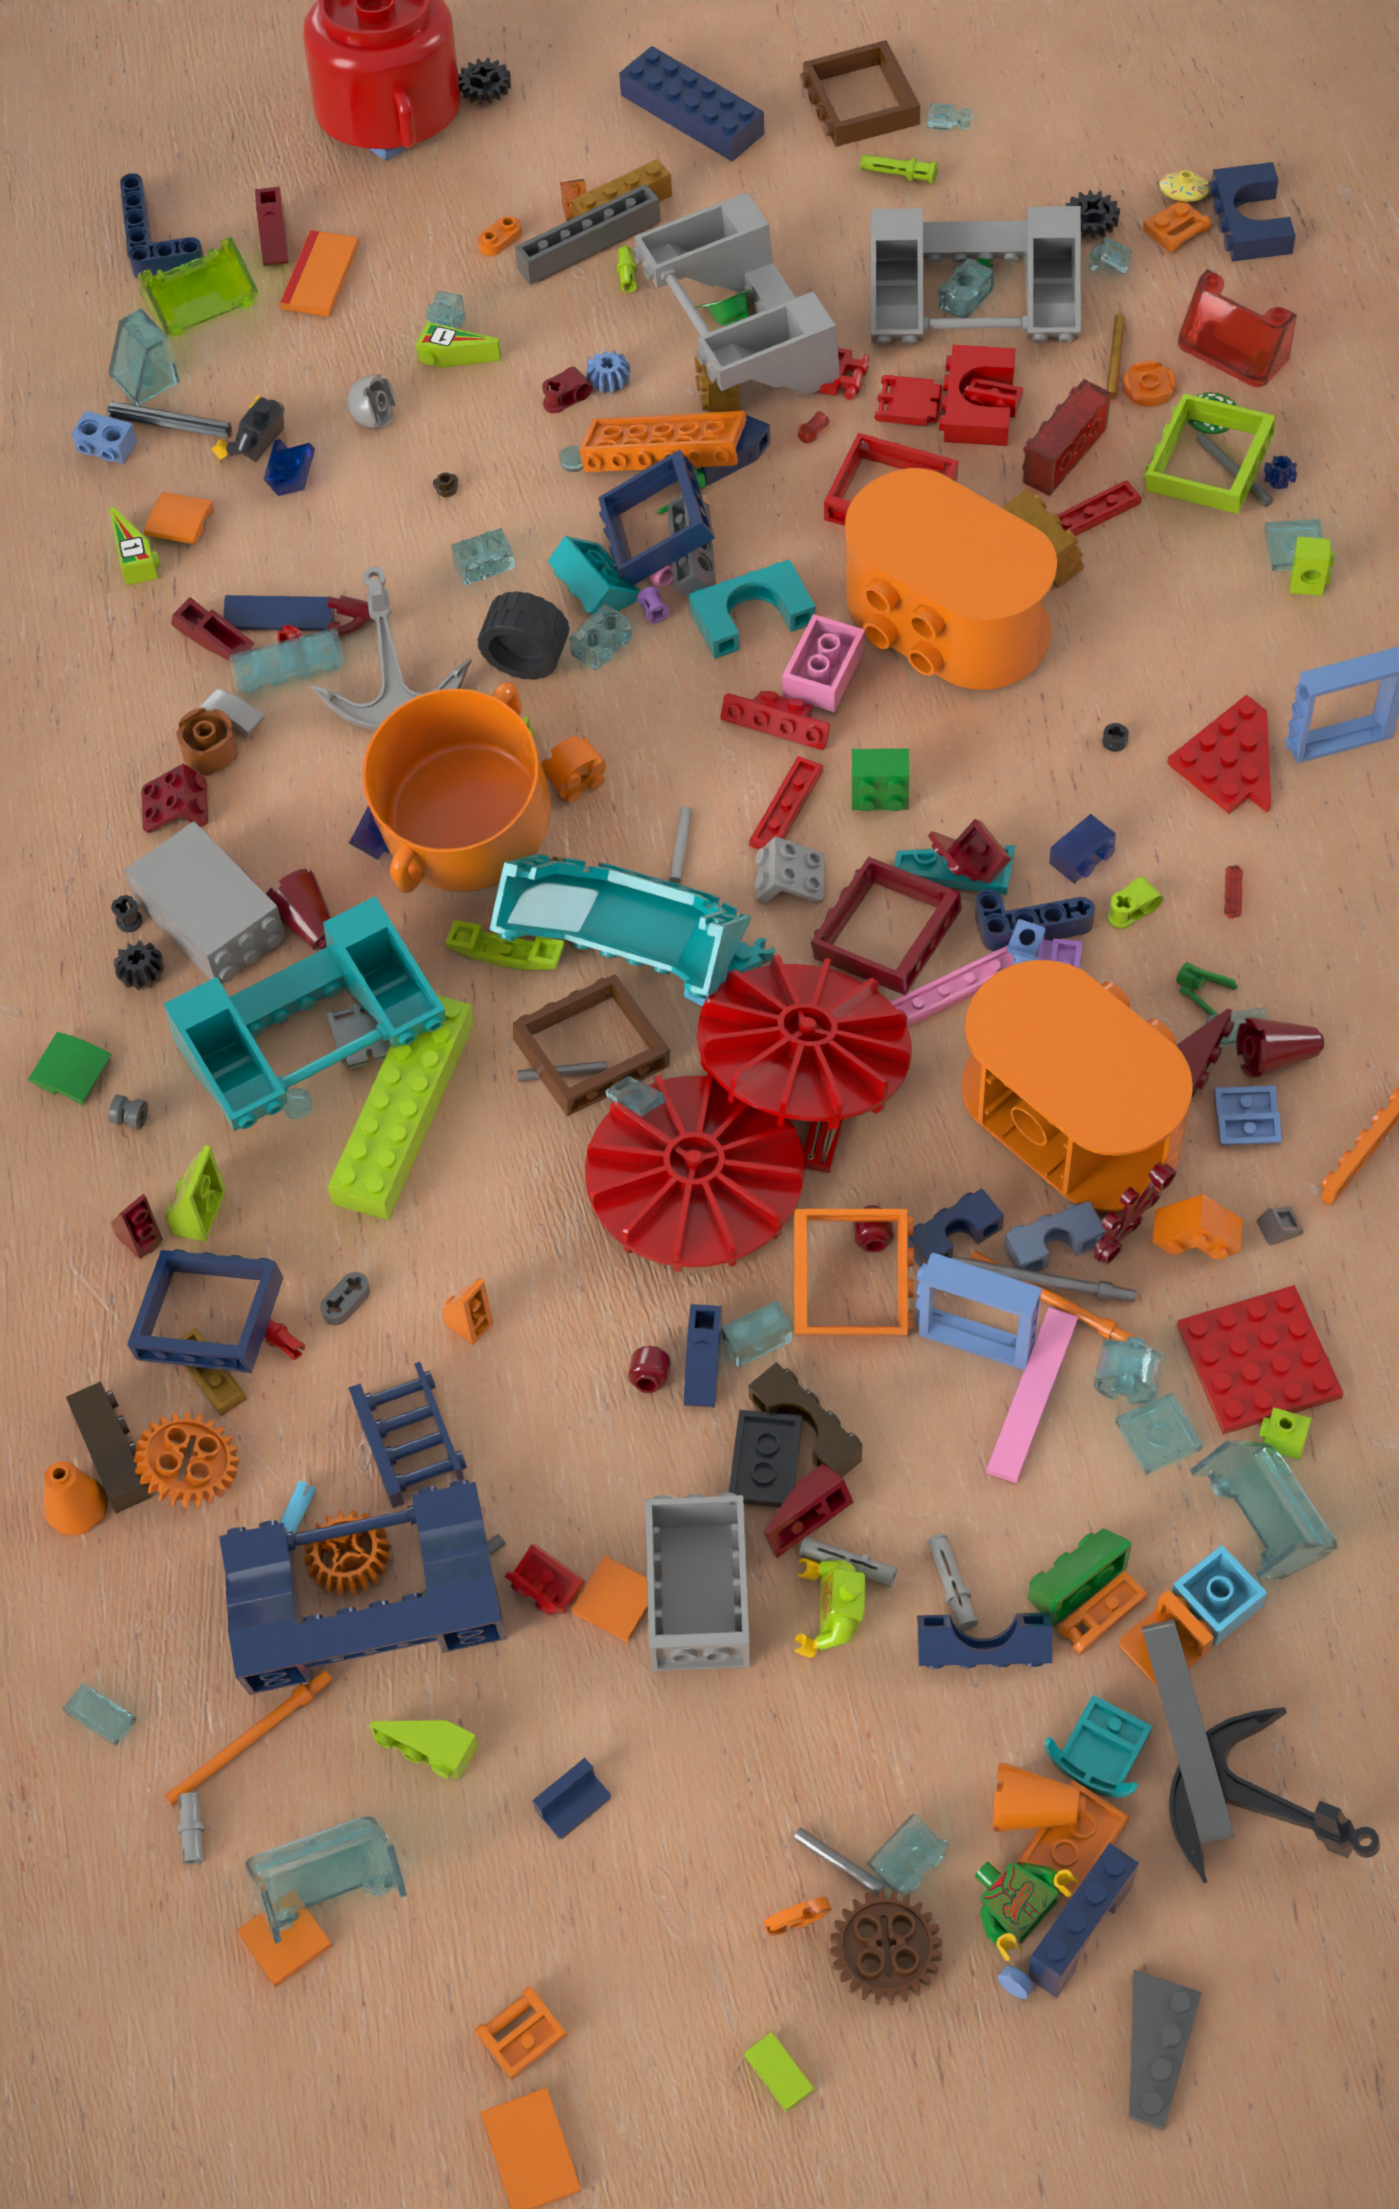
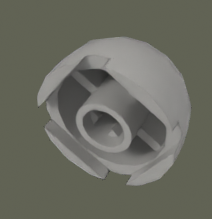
M381 374L368 375L358 379L353 383L348 394L347 408L354 420L364 427L385 428L394 419L395 414L390 415L391 406H396L394 390L390 381L387 378L382 379Z

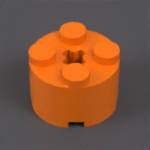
M575 735L561 741L551 750L553 756L549 761L546 758L542 761L545 777L558 794L566 799L568 803L578 800L582 792L590 787L591 789H597L605 781L603 774L606 770V762L585 736H583V739H580Z

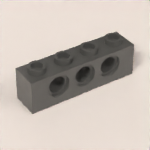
M683 494L668 504L670 536L691 524ZM705 503V506H706V509H707V513H708V516H709V519H710V523H711L710 505L707 504V503ZM712 540L672 563L674 589L688 598L690 593L698 589L716 585Z

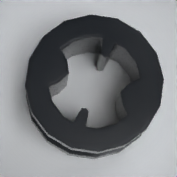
M1120 723L1107 725L1103 731L1104 747L1113 752L1126 748L1129 736L1128 729ZM1113 735H1119L1118 740L1112 739Z

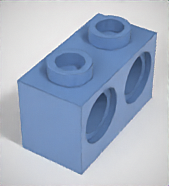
M88 411L84 412L71 433L78 452L122 464L125 463L137 443L132 423Z

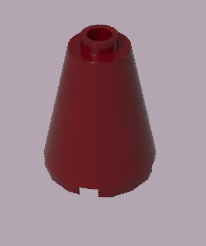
M307 869L294 871L279 880L281 884L279 888L274 891L271 887L266 895L277 905L281 920L313 950H322L327 947L323 922L331 919L329 910L313 871L310 870L308 872Z
M1256 1017L1245 1018L1246 1022L1240 1023L1236 1036L1237 1055H1243L1245 1064H1240L1241 1069L1246 1076L1251 1078L1317 1057L1324 1048V1037L1316 1027Z

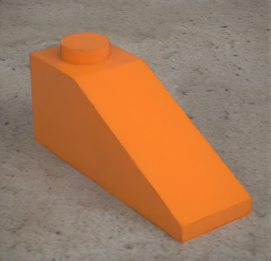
M480 1278L464 1287L456 1296H451L445 1302L442 1310L445 1325L472 1345L493 1324L485 1282Z

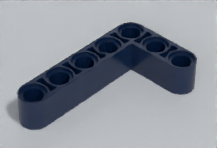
M136 173L124 175L120 179L127 252L134 277L146 280L201 270L205 266V259L200 240L197 238L186 237L152 243L147 196L142 178Z

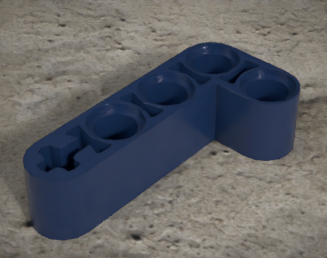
M994 890L981 891L977 895L975 919L984 947L991 951H997L1009 945L1019 919L1043 926L1045 928L1044 940L1053 941V938L1063 939L1088 933L1092 930L1095 914L1093 901L1086 897H1076L1006 911L1001 895ZM1025 929L1019 935V941L1023 945H1029L1035 940V932L1031 929Z

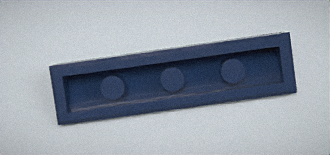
M225 595L224 619L237 629L282 630L284 625H292L299 630L327 631L329 622L334 620L335 609L327 607L329 597Z

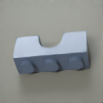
M1090 1201L1081 1205L1075 1203L1068 1206L1063 1212L1055 1215H1044L1032 1224L1015 1226L1005 1234L1004 1249L1014 1267L1040 1271L1048 1267L1050 1253L1046 1245L1049 1242L1063 1241L1072 1248L1075 1256L1093 1250L1097 1242L1105 1236L1106 1230L1101 1226V1221Z

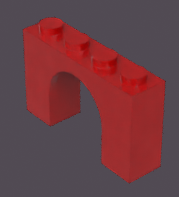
M953 344L952 355L946 356L945 371H950V375H944L943 391H948V394L942 395L941 411H946L945 415H940L939 431H944V442L1007 446L1010 408L978 406L967 401L962 394L965 388L970 385L972 377L1013 385L1016 348Z

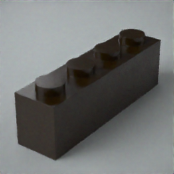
M100 1381L66 1396L116 1514L152 1498L147 1488L150 1486V1483L140 1484L142 1474L135 1473L137 1465L134 1462L136 1444L134 1441L127 1442L125 1434L130 1433V1430L123 1415L117 1417L114 1409L119 1407L112 1389L106 1392Z

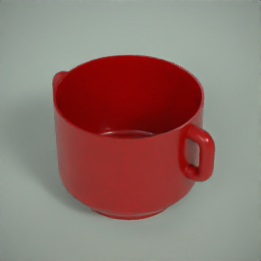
M317 0L310 8L304 20L303 42L314 115L319 126L328 135L343 143L362 148H412L416 143L436 135L452 122L459 110L461 97L453 22L449 8L443 0Z

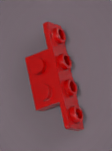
M760 691L753 700L726 693L723 698L721 720L816 749L824 750L826 748L830 730L828 722L811 718L813 706L805 704L801 699L784 698L774 691Z

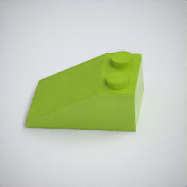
M204 1145L187 1167L184 1177L180 1178L176 1184L175 1199L173 1204L168 1205L165 1212V1221L168 1223L173 1235L206 1242L226 1192L211 1146Z

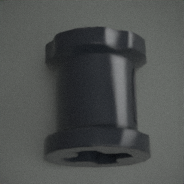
M128 895L120 896L111 905V910L117 917L116 924L118 928L127 933L136 931L142 924V916L137 911V902Z

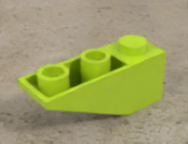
M447 1720L371 1721L369 1724L374 1736L373 1740L386 1749H391L393 1746L403 1751L402 1755L406 1759L416 1764L422 1761L432 1766L431 1770L445 1779L452 1776L459 1780L479 1747L475 1734Z

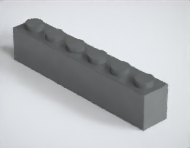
M644 184L515 246L517 269L529 284H532L660 222L658 197Z

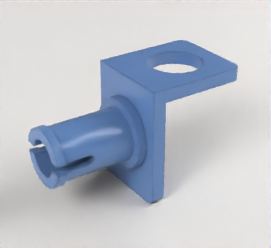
M1022 919L1017 921L1007 947V951L1014 959L1012 965L1040 960L1036 954L1045 933L1043 926ZM1025 929H1031L1035 932V940L1029 945H1023L1019 941V935Z

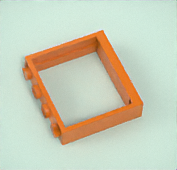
M794 1209L795 1336H907L908 1329H914V1310H908V1298H914V1279H908V1267L914 1266V1249L907 1248V1235H913V1217H907V1209ZM807 1222H897L898 1326H807Z

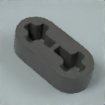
M360 1272L348 1273L323 1299L320 1309L324 1320L328 1324H343L368 1298L370 1287L364 1274ZM360 1284L361 1290L354 1289L351 1292L350 1285L357 1286ZM340 1305L341 1312L334 1311L330 1313L329 1308L331 1306L337 1308Z

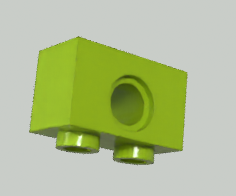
M1297 536L1290 574L1289 593L1323 596L1325 585H1330L1332 569L1328 567H1334L1335 551L1330 550L1331 539Z

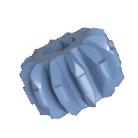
M604 350L601 355L594 353L593 359L588 360L586 376L593 385V390L599 389L602 394L605 391H610L613 394L615 389L623 390V386L629 384L630 364L624 354L617 355L615 350L611 353H607Z

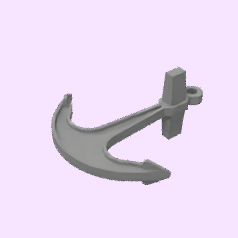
M370 567L364 572L363 580L365 586L369 589L366 593L369 614L377 623L382 678L381 692L373 701L359 704L335 692L315 685L311 686V690L342 719L358 727L376 731L380 724L395 709L425 693L413 692L403 681L389 628L388 618L392 611L388 590L384 588L386 583L385 574L379 567ZM373 576H378V577H379V578L370 579V578L373 577ZM468 658L454 669L433 691L460 689L472 660Z

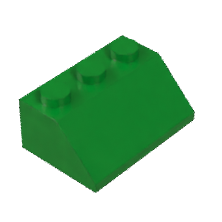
M1104 1528L1095 1535L1092 1532L1087 1534L1079 1542V1547L1071 1554L1068 1552L1063 1553L1054 1562V1567L1046 1574L1042 1571L1032 1578L1029 1582L1028 1600L1040 1613H1049L1051 1624L1055 1627L1127 1569L1132 1546L1128 1539Z

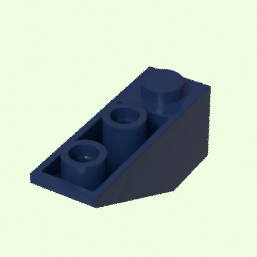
M746 415L747 421L736 446L737 465L701 467L706 486L757 461L770 444V424Z
M690 1304L684 1406L715 1408L723 1326L722 1306Z

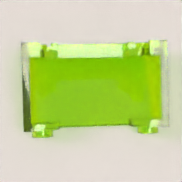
M232 236L220 240L222 247L215 252L213 248L209 249L208 255L164 273L160 269L156 271V276L152 275L150 269L138 274V290L165 335L177 337L183 334L187 328L239 307L242 309L248 308L255 303L258 289Z

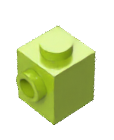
M1273 1407L1271 1418L1264 1417L1259 1436L1265 1437L1262 1449L1300 1459L1311 1418Z

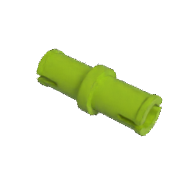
M625 245L621 246L617 251L619 260L617 274L620 276L621 290L624 292L626 285V293H632L637 288L635 279L637 265L634 262L632 247H629L628 253V246Z

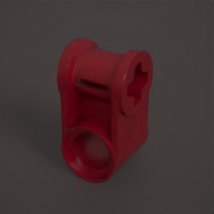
M576 367L567 368L564 372L543 382L542 391L545 394L543 407L550 413L562 412L575 403L588 398L593 390V385Z

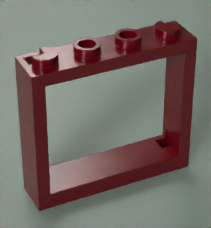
M868 856L862 867L856 869L849 886L844 887L841 891L837 904L834 908L828 910L825 921L820 929L814 931V937L810 943L814 959L824 962L825 958L831 959V966L866 980L874 978L879 982L878 985L906 996L961 912L960 892ZM874 883L936 907V910L896 970L833 945Z

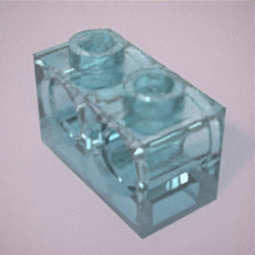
M502 528L488 531L451 545L453 562L464 585L515 568L513 550Z
M605 603L569 637L571 655L596 671L603 664L608 663L620 647L627 645L632 637L630 619Z

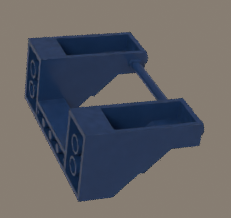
M458 1480L450 1483L448 1488L437 1490L436 1486L425 1487L418 1490V1494L411 1495L413 1505L407 1506L408 1510L300 1533L288 1532L284 1523H278L277 1520H269L260 1523L259 1528L246 1530L245 1527H236L227 1530L226 1535L219 1536L225 1569L228 1634L235 1676L247 1693L251 1695L310 1682L314 1679L312 1668L435 1641H438L442 1652L446 1653L506 1640L507 1636L476 1483H469V1480ZM409 1521L411 1525L417 1524L428 1596L422 1597L421 1593H413L403 1596L402 1601L389 1604L388 1600H381L370 1603L368 1609L356 1611L355 1607H348L337 1610L335 1616L323 1618L322 1614H316L303 1618L291 1553L292 1550H296V1546L404 1524Z

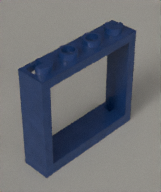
M681 450L674 452L598 497L601 507L599 515L606 525L603 530L611 544L608 546V549L616 562L613 567L618 572L619 578H625L631 586L715 539L694 466ZM679 481L691 524L632 558L620 514Z
M181 1249L173 1251L161 1250L127 1345L138 1361L252 1373L284 1277L276 1261L268 1258L249 1259L239 1255L220 1256L210 1252H203L201 1254L190 1253ZM174 1272L260 1280L238 1345L151 1336Z

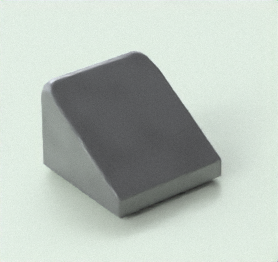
M1291 1207L1268 1208L1257 1220V1224L1269 1245L1278 1244L1304 1233Z

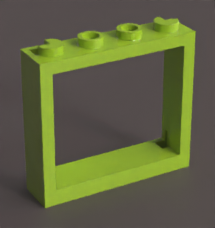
M1184 393L1179 404L1173 407L1171 422L1166 423L1164 426L1161 443L1155 445L1151 464L1147 463L1143 479H1146L1147 491L1239 514L1275 435L1276 416ZM1188 419L1255 435L1231 490L1163 474Z

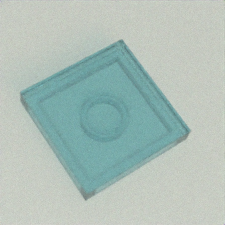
M1320 519L1265 522L1264 529L1272 571L1291 570L1297 536L1323 538Z
M1169 1393L1116 1417L1115 1423L1146 1475L1203 1449V1443L1173 1393Z

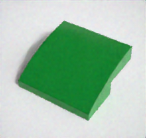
M56 1032L28 1081L53 1095L57 1091L82 1105L110 1059L111 1053L82 1039Z

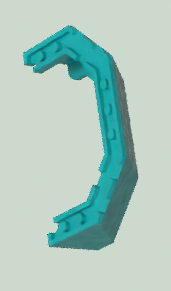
M534 854L504 862L489 929L499 933V938L515 941L516 937L532 935L564 939L573 942V946L579 949L590 950L591 947L600 950L599 954L605 957L616 958L621 956L627 958L626 962L632 965L654 966L653 970L662 974H670L672 972L685 981L684 988L689 990L688 994L696 998H706V996L717 992L751 919L749 915L740 913V916H738V909L727 902H722V905L719 904L720 897L714 894L608 863L599 862L598 867L585 866L586 862L584 860L564 857L562 862H551L548 855Z

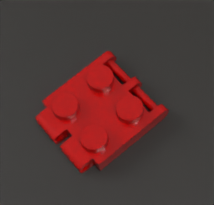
M894 375L882 376V393L878 395L879 409L875 412L874 416L876 421L927 426V422H937L942 385L934 384V379ZM888 386H891L890 393H887ZM885 404H887V409H886V411H884V405H885Z

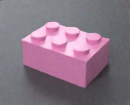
M813 614L782 675L783 697L801 699L805 704L835 713L865 651V630Z

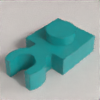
M765 938L757 939L751 947L746 942L739 944L728 969L730 971L735 969L743 973L761 967L762 962L771 960L775 949L772 947L768 950H763L766 944Z

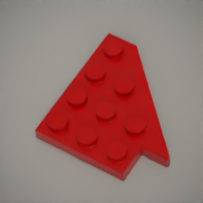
M1246 694L1170 755L1167 764L1228 814H1231L1248 799L1252 800L1265 812L1270 811L1271 788L1267 710Z

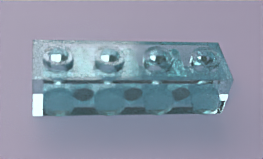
M336 628L228 655L238 690L244 689L245 693L261 689V684L271 682V686L284 684L287 682V677L295 675L298 676V679L307 678L314 675V670L324 668L325 672L334 671L341 668V663L346 662Z

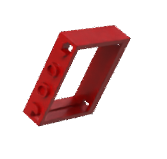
M858 433L825 498L824 520L845 526L846 514L852 501L845 500L843 497L862 459L899 469L922 468L936 472L942 470L955 482L958 479L959 461Z

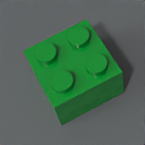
M909 748L852 749V810H909Z

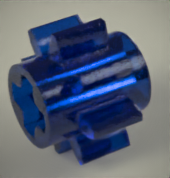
M1273 456L1272 463H1265L1264 481L1269 482L1274 489H1287L1289 481L1296 482L1297 463H1292L1288 456Z

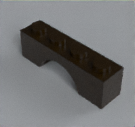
M776 1362L748 1385L749 1399L762 1412L799 1415L803 1417V1421L813 1428L817 1441L812 1450V1460L817 1468L824 1463L843 1478L862 1462L863 1445L860 1439L852 1432L848 1434L841 1427L838 1417L832 1411L826 1412L819 1405L820 1402L816 1395L809 1389L805 1391L798 1384L797 1377L790 1369H783Z

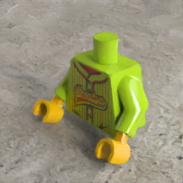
M806 1558L799 1560L798 1563L807 1565V1569L803 1574H797L799 1577L812 1581L817 1580L820 1575L822 1578L820 1580L818 1635L816 1639H813L805 1634H798L795 1637V1641L802 1644V1646L795 1650L796 1653L812 1658L816 1655L818 1648L825 1650L851 1642L864 1616L865 1574L856 1572L855 1567L848 1561L828 1560L819 1563Z

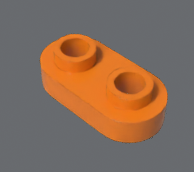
M512 216L500 218L479 235V251L487 256H494L502 252L521 236L520 221Z

